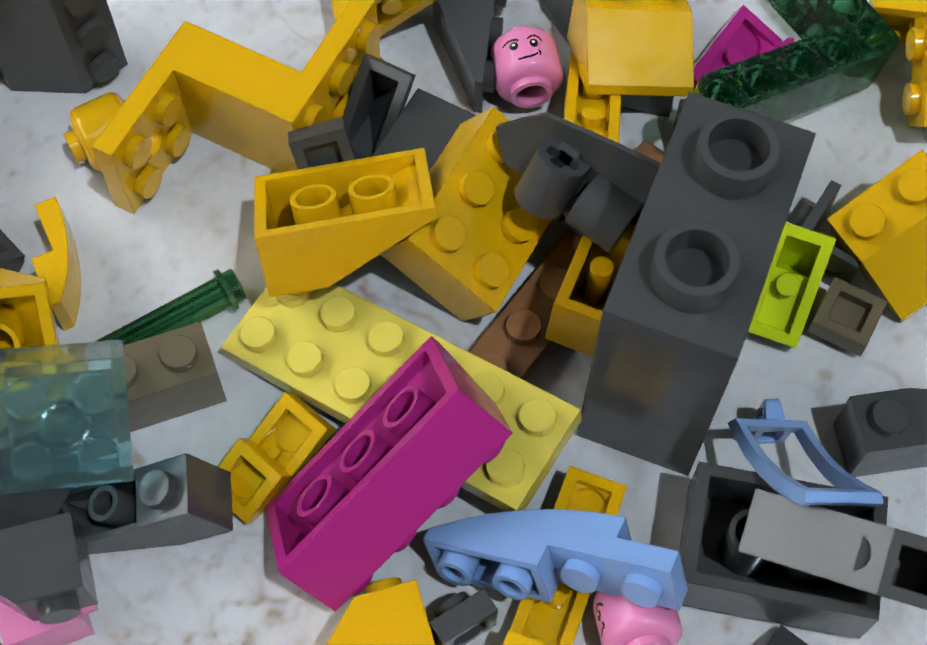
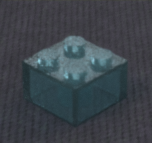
M123 340L0 350L1 494L134 481Z

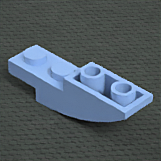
M564 509L498 512L465 518L430 528L423 538L438 576L458 586L474 584L494 589L506 597L515 600L531 598L551 603L559 583H564L582 593L598 591L610 595H623L627 600L641 607L651 608L657 605L680 611L688 591L679 551L632 541L626 517Z

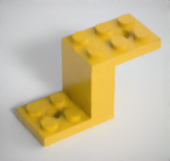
M350 0L301 72L184 21L91 146L115 206L134 214L144 199L151 198L158 190L162 174L173 158L180 157L187 149L191 133L274 171L297 170V165L288 144V132L343 117L363 54L368 53L384 60L380 57L379 40L382 28L378 24L376 0Z

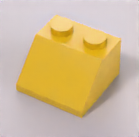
M573 0L567 39L586 94L687 97L689 92L693 93L692 10L687 0Z
M922 149L827 218L832 236L836 238V242L844 252L861 262L858 269L881 298L888 301L887 305L901 322H904L927 305V154Z

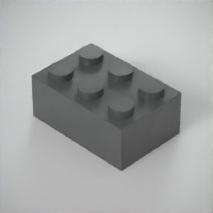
M699 461L688 486L679 548L688 588L682 605L860 639L879 621L881 596L738 551L755 488L778 495L781 494L770 487L757 472ZM796 480L799 483L810 488H836L833 486ZM883 496L884 504L878 507L816 505L886 525L888 497Z

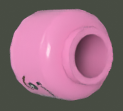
M525 25L516 26L500 36L491 46L489 59L492 60L494 66L495 88L499 96L504 100L513 103L517 107L534 108L548 102L552 95L560 88L563 71L558 47L554 37L545 30Z
M598 591L594 597L592 607L602 645H677L683 635L677 610L657 605L651 608L641 607L630 602L623 595H610Z

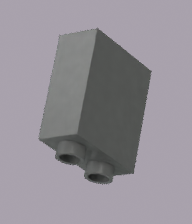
M692 92L688 93L602 311L581 410L582 421L578 426L577 436L689 476L739 359L816 133Z

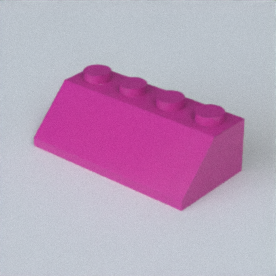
M430 336L265 507L278 572L335 612L351 596L361 593L370 583L373 574L395 552L405 549L413 540L417 529L438 508L440 509L450 504L458 494L461 485L482 464L492 461L502 450L505 441L513 434L497 404L434 337Z

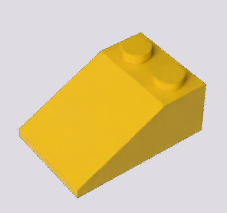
M424 148L254 177V239L269 297L282 295L300 296L316 289L328 288L437 218Z

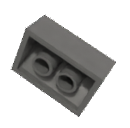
M0 0V73L11 91L86 94L100 83L111 80L119 70L128 65L107 0Z

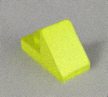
M785 222L748 332L797 348L835 245V237Z

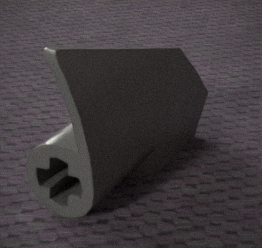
M549 112L511 120L495 127L503 162L522 175L514 190L515 198L519 205L526 212L542 219H555L562 213L566 216L565 223L610 253L645 204L661 163Z

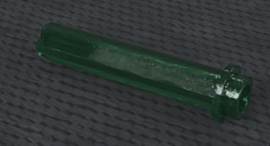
M231 268L222 273L219 269L212 271L214 278L71 353L69 362L203 321L229 306L233 311L240 309L238 303L247 299L246 294Z

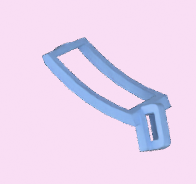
M779 398L764 399L755 413V419L735 418L728 422V426L741 451L758 475L776 492L791 502L800 506L842 505L878 507L884 504L881 491L847 473L831 458L816 438L807 421L785 419ZM791 433H794L809 459L819 472L836 488H810L799 483L781 471L768 458L759 444L783 443Z

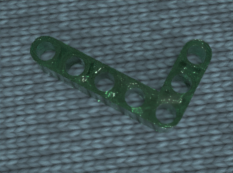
M768 0L771 6L801 40L706 73L700 78L693 93L782 122L871 86L897 49L899 44L898 35L866 0Z

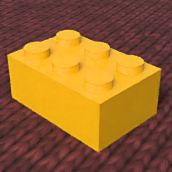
M494 106L461 123L429 171L437 218L380 254L462 322L497 312L552 220L531 215L517 202L514 190L522 175L503 162L495 128L499 124L510 120Z

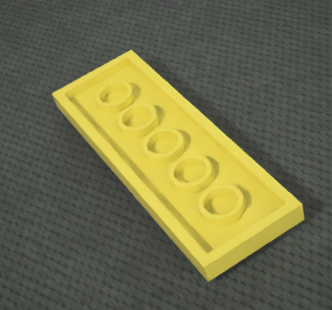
M335 283L328 288L316 289L300 296L282 295L269 297L266 286L220 347L227 359L287 392L295 393L300 399L347 423L430 336L434 337L497 404L513 433L505 441L500 453L489 463L482 464L461 485L462 488L506 512L526 509L582 421L580 408Z

